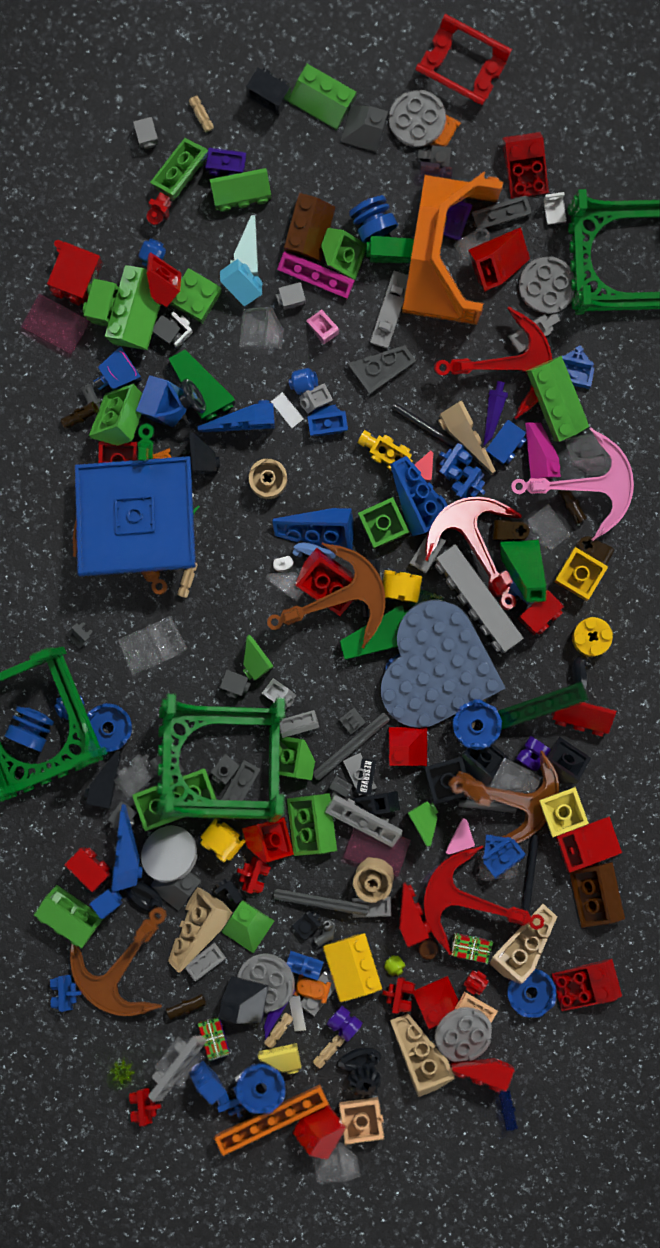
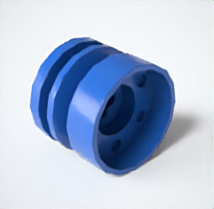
M384 195L364 200L349 211L350 217L355 218L353 220L354 225L363 224L357 230L362 243L370 242L371 236L383 237L398 227L393 213L384 214L390 208L389 204H384L386 202Z
M17 706L16 711L22 713L23 716L21 718L13 715L12 718L18 721L19 725H9L5 737L42 752L47 740L40 736V733H50L51 730L43 726L45 723L53 726L54 721L39 711L29 707Z

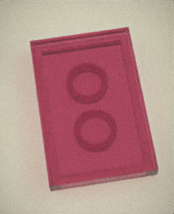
M39 294L21 327L72 355L90 321Z
M353 828L344 858L358 863L363 862L368 857L379 858L392 866L394 875L399 876L411 840L400 836L395 845L391 847Z

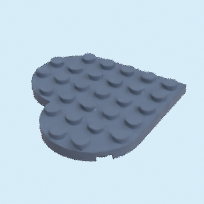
M428 600L415 605L404 615L397 632V644L401 656L397 657L387 667L381 683V696L384 706L394 719L411 727L432 726L456 714L462 705L475 699L484 700L506 689L470 619L461 608L442 600Z

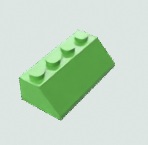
M125 265L105 333V337L113 345L148 350L160 304L156 303L151 297L147 269Z
M562 356L526 370L554 441L560 442L589 427Z
M205 768L182 776L188 787L196 794L207 799L217 800ZM178 778L173 780V782L170 784V787L172 784L178 782ZM157 786L132 795L145 831L183 818L169 817L168 820H160V814H157V803H159L161 795H157ZM182 786L173 789L174 798H179L184 794ZM187 795L186 799L183 800L185 802H187V799L193 801V797L191 795Z

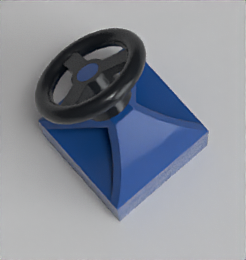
M149 375L136 411L154 422L174 427L188 408L193 407L198 413H204L206 411V404L201 392L191 380L184 379L181 389L168 380Z

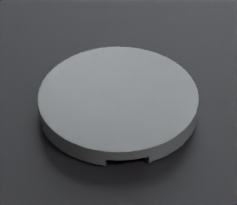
M425 90L404 93L395 100L390 109V128L394 136L405 145L412 147L429 145L439 138L445 128L446 113L444 106L438 97Z
M550 256L538 258L531 261L520 276V295L525 304L538 313H557L567 307L575 295V291H571V279H574V274L570 271L569 265L561 259Z
M165 826L153 832L144 843L141 853V861L146 873L154 880L162 883L184 878L192 870L197 860L195 839L188 831L178 826Z
M255 955L248 959L239 970V978L269 985L264 1012H271L283 1007L293 995L295 987L293 973L288 964L275 955Z
M463 1007L455 1009L440 1021L436 1029L435 1042L437 1048L446 1059L452 1062L472 1061L482 1055L490 1045L492 1025L486 1015L476 1008Z

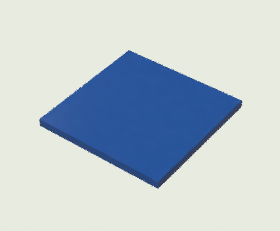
M190 456L75 465L79 576L196 568Z

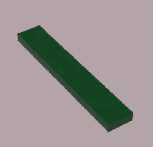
M580 682L499 710L498 713L502 721L501 730L587 701L588 697L583 683ZM479 721L480 727L482 729L483 724Z

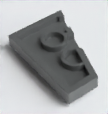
M404 345L374 356L349 362L347 365L370 395L415 363L416 360Z

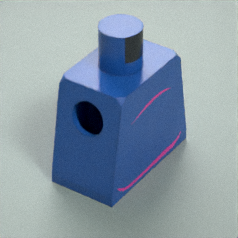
M119 347L99 365L98 368L102 376L93 382L99 391L107 385H110L114 391L139 382L142 378L122 347Z

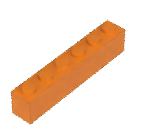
M319 1084L282 1102L271 1113H259L216 1134L215 1141L224 1156L329 1105L327 1097Z

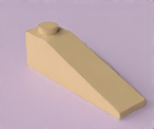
M460 401L442 412L438 420L443 430L446 429L451 437L463 445L468 453L490 475L494 474L496 470L484 447H481L482 442L479 434L472 430L473 422L463 402Z
M199 887L196 888L187 903L186 910L188 912L185 921H181L180 927H182L179 938L175 939L168 960L177 972H181L224 928L233 913L221 900Z
M544 904L534 913L544 918V926L538 930L531 928L529 923L521 926L493 956L489 963L502 976L520 984L535 970L557 918ZM535 918L533 920L534 925H540V919Z
M409 1014L390 1020L418 1097L436 1091L455 1079L448 1060L439 1052Z

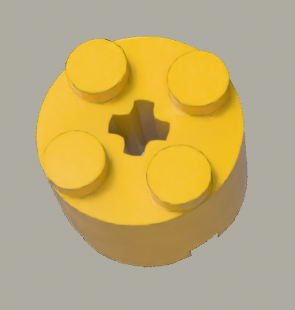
M385 570L382 582L385 598L418 603L422 576Z
M590 617L579 622L572 633L575 649L580 654L589 657L598 656L606 652L613 639V632L610 626L604 620L596 617ZM595 633L596 640L589 641L590 636L588 634Z
M215 818L201 835V844L208 850L213 849L221 861L232 860L244 845L245 840L240 841L238 839L240 836L238 832L225 822L222 824L217 823L219 819Z

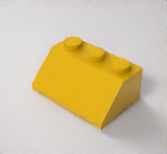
M365 933L322 946L339 1002L382 990Z

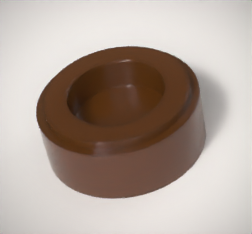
M424 940L419 945V953L425 959H433L438 953V946L432 940Z

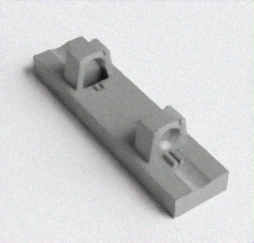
M393 271L370 344L385 349L389 348L404 302L408 275ZM391 293H397L400 295V297L393 295Z
M334 795L326 807L325 812L391 847L395 845L402 835L403 830L388 823L389 819L383 816L380 819L357 807L355 801L349 798L346 801Z
M193 1036L188 1044L184 1041L177 1042L174 1048L180 1053L165 1074L162 1071H156L152 1076L157 1085L148 1097L153 1102L162 1101L206 1043L207 1040L203 1036Z

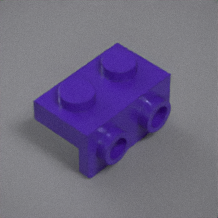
M209 148L205 170L213 176H220V174H227L229 176L244 173L246 153Z

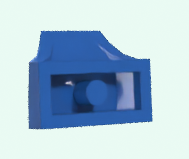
M336 405L319 407L313 411L311 416H307L310 436H322L348 431L346 412L339 410Z

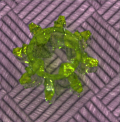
M125 1059L122 1060L121 1064L115 1062L116 1068L110 1071L115 1074L113 1080L118 1078L121 1084H123L125 1079L130 1082V1075L135 1074V1071L130 1068L133 1063L126 1064ZM119 1068L127 1069L126 1076L124 1074L119 1075Z

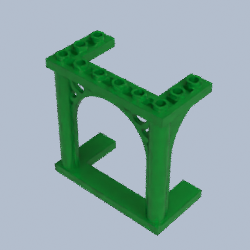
M579 189L573 196L570 204H568V216H571L568 231L569 234H572L569 251L573 253V260L570 261V271L574 273V279H571V291H575V297L572 298V310H575V315H583L586 311L660 309V292L627 293L614 290L599 279L591 262V246L596 234L602 227L622 218L660 217V200L602 201L587 197L586 189ZM595 217H598V219L603 218V222L598 223ZM583 221H591L595 226V230H586L583 226ZM582 233L589 236V241L585 242L583 240L585 236ZM584 254L588 255L587 259L583 258ZM589 271L591 277L584 281L587 275L585 272ZM591 281H595L597 283V289L596 291L591 293V285L587 284ZM601 289L606 291V294L601 293V296H597Z
M65 647L47 648L31 655L30 660L0 672V682H3L47 663L67 710L70 724L68 739L62 750L55 757L43 763L30 764L19 761L12 757L0 742V802L18 796L16 792L21 790L25 793L35 789V784L40 783L42 786L52 782L51 778L54 776L58 778L64 777L69 774L68 770L74 768L75 771L85 768L86 765L104 760L102 756L108 754L105 747H100L63 656L67 654ZM77 733V738L80 737L81 741L74 739L73 735ZM71 744L79 745L82 750L81 754H73L69 746ZM64 754H67L69 757H71V759L66 758L64 761L62 759V756ZM11 761L14 765L11 767L7 762ZM48 763L51 764V768L47 767ZM19 766H22L24 768V776L18 780L15 777V771ZM34 768L35 774L33 772L29 776V769Z
M167 694L166 699H163L161 707H159V718H162V726H159L158 736L162 737V745H158V756L162 757L161 764H158V776H161V783L157 785V795H161L159 803H157V814H160V820H168L169 817L268 819V822L276 823L284 815V795H279L280 723L285 717V698H277L270 708L188 705L176 701V694ZM185 721H189V723L194 722V726L189 728ZM181 724L185 728V734L178 735L175 733L173 725ZM211 724L269 726V802L212 800L192 791L185 783L179 767L180 750L187 737L195 730ZM171 735L174 738L178 739L179 743L177 746H174L172 744L174 743V739L171 737ZM172 758H175V759L177 760V762H176V763H172V762H171V759H172ZM172 776H177L178 782L172 784L171 787H170V784H171V783L173 782V780H174V778H171V777H172ZM182 786L184 794L179 798H174L173 789ZM187 795H191L193 797V801L187 799V802H185L183 800L186 799Z

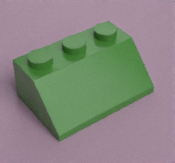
M306 64L288 102L337 130L356 99V91Z
M184 138L150 183L159 192L167 195L174 201L192 179L196 171L203 165L208 157V150Z
M266 168L210 179L216 210L228 211L234 206L244 208L249 206V203L257 202V204H264L269 199H272Z
M134 384L105 393L89 436L92 439L117 446L132 441L141 414L136 410L143 393Z
M330 793L287 799L294 856L337 851L333 816L325 812L327 805L331 801Z
M58 885L45 897L34 914L41 923L49 925L57 934L65 936L73 945L81 948L87 943L104 919H101L92 908Z

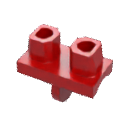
M160 192L156 200L150 199V210L146 215L150 224L158 225L162 222L163 217L166 220L169 218L168 209L172 204L170 197Z
M252 857L250 864L245 863L243 869L237 868L236 872L241 874L239 881L244 882L242 890L251 894L253 892L262 893L264 883L257 881L259 874L267 876L271 867L261 859Z
M400 977L397 979L395 992V984H389L388 991H382V994L387 996L386 1003L392 1004L394 997L392 1013L397 1014L411 1011L412 1001L403 1000V994H413L415 989V983Z
M143 1088L129 1094L130 1104H138V1111H132L130 1114L131 1122L139 1123V1126L153 1123L152 1117L156 1116V1109L161 1108L160 1103H155L148 1097L150 1095V1088Z

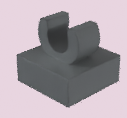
M84 622L80 625L76 623L66 635L79 649L85 645L92 633V630L85 632L82 629L85 625Z
M355 708L339 719L350 734L366 723Z
M336 776L329 787L334 790L331 798L334 795L346 797L353 785Z

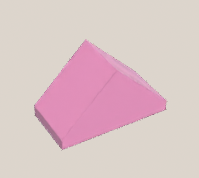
M320 310L306 320L323 345L339 334V328L323 310Z
M461 819L445 850L447 854L475 846L466 819Z

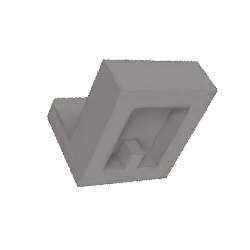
M325 384L314 387L312 391L307 390L299 397L301 406L307 414L333 401Z
M274 678L262 692L264 696L273 702L277 698H285V710L293 704L296 697L295 693Z

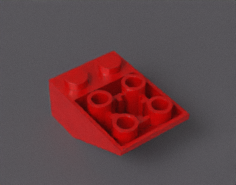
M537 132L503 137L504 157L511 199L525 195L532 196L549 193L542 134Z
M517 228L468 250L477 281L484 291L504 283L530 260L521 228Z
M610 816L555 836L567 872L590 866L622 853Z
M406 882L402 883L399 928L409 947L428 939V933L431 930L427 921H422L420 917L423 912L419 903H414L412 897L416 895L411 884L407 886Z
M612 959L552 973L561 1011L615 1001L622 996Z
M496 1058L450 1063L454 1075L465 1078L466 1075L471 1077L472 1082L483 1085V1083L489 1084L490 1089L500 1093L501 1090L507 1091L515 1071L511 1064Z

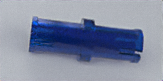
M510 1090L498 1092L502 1107L500 1111L504 1116L506 1131L518 1129L514 1113L516 1108L513 1107Z

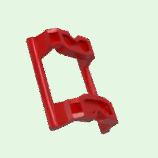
M445 14L432 40L435 46L434 50L426 51L415 70L483 105L494 87L491 84V80L499 78L512 49ZM458 29L491 46L493 50L492 58L484 63L475 80L474 91H470L434 71L442 65L451 48V38Z

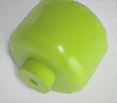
M392 956L386 960L384 968L390 976H400L404 972L405 963L399 956Z

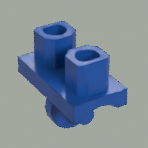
M457 443L453 450L449 448L447 453L440 452L439 456L442 458V461L439 465L442 468L439 472L448 480L451 478L459 480L463 475V471L458 466L461 462L466 465L470 464L473 457L463 445Z
M466 466L463 470V476L467 478L466 482L463 484L457 480L451 487L460 499L470 496L476 497L478 493L484 495L485 491L482 487L485 482L482 479L485 474L477 466L475 468Z
M290 951L287 964L292 972L318 980L324 961L294 951Z
M62 975L50 980L51 990H58V997L51 998V1008L59 1009V1012L73 1010L72 1003H76V995H82V991L76 990V983H72V975Z
M235 1086L233 1089L236 1097L229 1099L226 1091L217 1100V1108L220 1113L234 1107L228 1113L230 1116L237 1114L240 1119L243 1117L242 1111L247 1109L243 1105L239 1106L241 1103L237 1097V1086Z

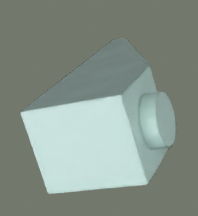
M254 215L250 217L235 250L234 260H230V263L239 259L243 264H247L254 276H258L256 222Z

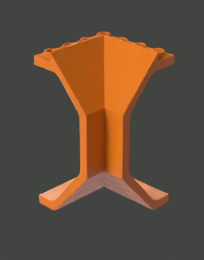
M485 171L471 182L425 175L402 313L477 325L483 303L471 302L463 298L440 258V249L447 209L465 198L497 203L503 181H499V178L488 177V179H485Z

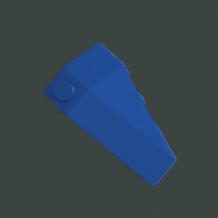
M269 400L258 401V404L250 405L198 426V432L275 428L274 405L269 403Z
M404 456L391 463L390 466L405 521L412 535L416 536L428 532L435 518L448 505L445 499L432 489V484L425 481L421 476V472L411 460Z
M122 804L116 848L117 857L114 866L112 891L137 885L138 878H142L143 867L139 866L140 858L126 804Z

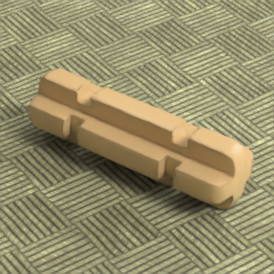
M192 97L189 99V103L194 108L193 110L200 124H202V128L205 132L211 131L214 128L213 124L209 120L203 105H201L199 97Z
M187 568L184 571L180 584L181 588L179 587L177 593L178 596L188 597V589L191 587L196 568Z
M288 1013L282 1016L281 1022L277 1023L270 1036L264 1042L269 1048L275 1046L276 1040H279L283 1035L287 1025H290L293 1021V1017Z
M337 1034L332 1039V1042H329L320 1052V1056L313 1060V1063L318 1068H322L325 1061H328L338 1050L337 1047L344 1043V1039Z

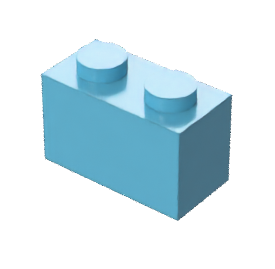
M239 259L220 271V282L243 306H246L262 295L263 283L258 276H254L247 264H243Z

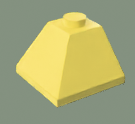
M576 787L539 800L552 837L589 824Z
M297 1043L259 1051L258 1057L261 1061L281 1072L287 1071V1074L299 1072L298 1069L302 1068Z

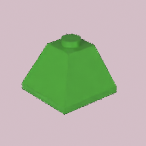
M327 228L321 245L327 265L355 280L366 252L367 244L362 243L361 240L344 230Z
M249 635L246 640L243 664L245 669L243 671L249 679L254 678L256 681L271 670L273 665L252 636Z
M279 736V775L312 780L315 760L306 741Z
M426 801L407 813L425 845L429 847L432 843L437 822L435 814L438 811L433 803L429 804Z
M242 900L222 930V933L254 953L274 923V920Z

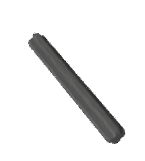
M382 713L313 772V776L317 780L322 779L389 722V717Z
M276 889L274 892V899L359 915L368 914L369 907L364 904Z

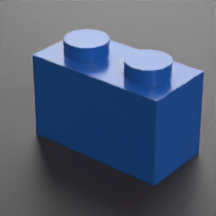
M507 420L487 447L488 456L502 466L505 462L509 464L515 456L513 453L515 448H521L527 440L524 438L526 432Z
M110 888L92 901L90 905L102 919L123 903L121 901L123 897L119 891H112V888Z
M204 1060L196 1064L189 1072L197 1090L211 1105L226 1093L218 1075Z

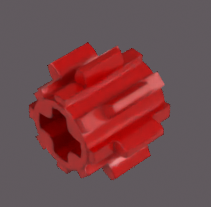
M472 970L463 985L467 987L466 990L474 995L476 993L480 995L489 981L485 979L486 975L479 970L477 972Z

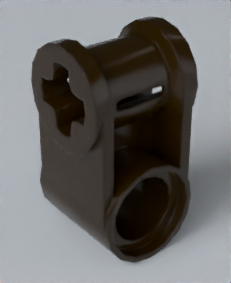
M493 521V540H524L529 535V526L524 522ZM519 526L526 530V533H523L522 536H519V533L515 531L519 529Z
M590 536L579 539L576 544V548L606 566L615 549L596 539L593 541ZM587 541L590 548L585 550L582 543Z

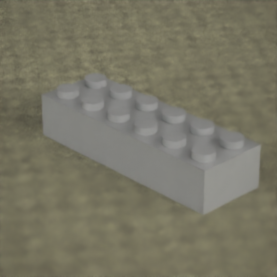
M456 545L436 558V564L434 565L440 575L444 573L447 577V585L451 590L455 589L459 594L457 598L463 606L465 604L470 609L468 613L474 621H479L481 632L485 637L489 635L493 641L491 645L496 652L504 653L523 639L522 635Z

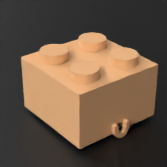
M378 1097L339 1102L341 1121L346 1126L344 1131L345 1144L384 1139L382 1123L384 1122L383 1115H380Z

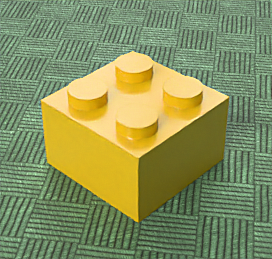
M575 547L554 582L583 600L588 601L608 566Z

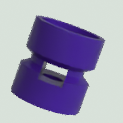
M530 736L525 743V750H521L515 759L537 772L541 766L540 751H543L547 757L551 749Z
M341 1005L326 1025L334 1032L339 1031V1036L348 1042L363 1022L356 1016L351 1017L350 1011Z

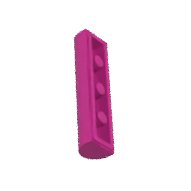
M284 251L277 269L347 299L355 283L354 279Z

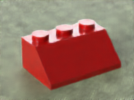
M316 548L304 562L295 585L314 599L319 600L348 586L354 579V573ZM353 600L327 608L341 616Z
M582 702L553 712L551 720L555 721V725L566 727V724L574 726V730L584 732L585 729L592 730L593 735L603 737V734H609L616 711Z

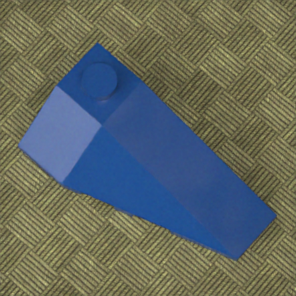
M331 508L274 518L272 521L274 533L277 537L295 542L301 540L325 547L321 545L323 542L353 549L354 522L352 509Z

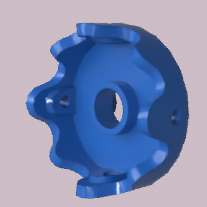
M475 699L462 705L453 719L456 738L462 745L470 749L480 750L490 747L496 742L501 733L502 721L497 709L480 699ZM475 721H480L483 724V728L476 731L472 728V724Z
M107 703L101 704L87 713L100 747H105L107 752L122 748L130 739L132 722L128 713L123 708ZM106 722H111L114 726L111 733L103 731V725Z
M535 968L522 984L510 980L507 990L508 1000L513 1009L524 1017H540L554 1006L556 1002V986L548 974ZM529 987H534L537 990V994L533 998H529L526 995V990Z
M268 1064L252 1065L245 1069L238 1079V1100L252 1113H271L284 1099V1078L276 1068ZM258 1083H264L267 1086L265 1093L260 1094L256 1091L255 1087Z

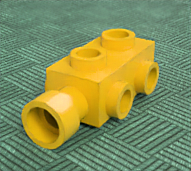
M364 430L357 442L363 447L367 446L370 448L369 454L372 455L371 459L378 463L384 462L388 464L387 468L391 471L390 464L395 462L396 457L402 458L407 456L409 459L412 457V454L409 453V448L402 444L399 447L393 444L394 440L387 435L383 437L379 435L376 439L371 436V433ZM384 447L386 452L382 454L378 449Z

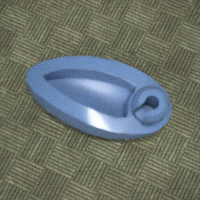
M305 542L296 544L293 550V554L298 557H302L303 553L311 555L316 548L331 558L336 557L328 549Z

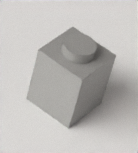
M152 117L133 122L140 148L150 149L155 147V144H158V139Z
M301 282L279 288V294H276L278 304L283 305L284 310L306 304Z

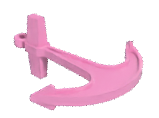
M590 428L598 443L609 454L611 459V467L605 475L549 482L546 478H530L527 482L522 479H515L511 484V488L516 494H522L526 490L530 494L546 493L550 489L597 491L607 494L612 501V509L592 538L594 541L599 536L608 532L623 518L631 503L634 481L630 463L623 451L609 438ZM517 483L522 484L523 487L521 490L516 489L515 486Z

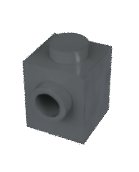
M163 315L154 325L152 332L153 335L169 346L182 336L180 334V324L173 318L167 319Z
M226 670L220 688L227 691L226 695L237 698L238 695L247 694L251 683L248 682L249 678Z
M225 754L211 771L214 774L211 778L220 785L222 782L227 784L240 768V765Z
M124 801L119 803L108 819L111 822L110 826L116 831L119 829L122 804H126L131 826L136 822L134 817L138 811Z

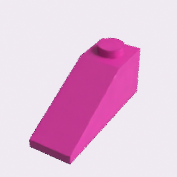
M526 423L531 478L552 479L561 477L559 457L542 424Z

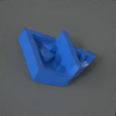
M579 345L575 350L562 356L573 386L590 389L594 374V363L588 359L583 352L584 349Z
M486 834L483 863L494 878L497 879L526 857V854L511 837H497Z

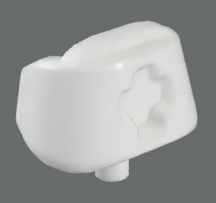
M290 556L277 558L273 562V567L279 573H287L293 568V560Z

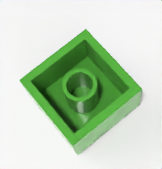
M188 268L181 279L180 292L170 305L203 324L220 296L222 289L220 286Z
M93 278V282L89 284L87 291L89 297L88 301L83 305V313L91 323L108 327L119 288L115 283Z
M393 497L358 513L360 522L373 550L409 533Z

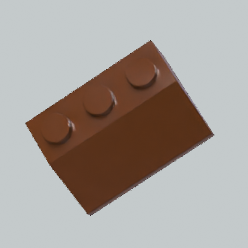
M299 193L284 251L321 262L323 256L321 245L327 228L331 227L336 207L317 197Z
M613 862L584 867L569 872L581 928L611 924L625 919Z

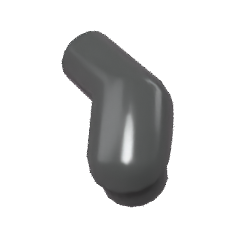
M330 920L324 921L322 935L314 939L319 948L334 938L335 924Z

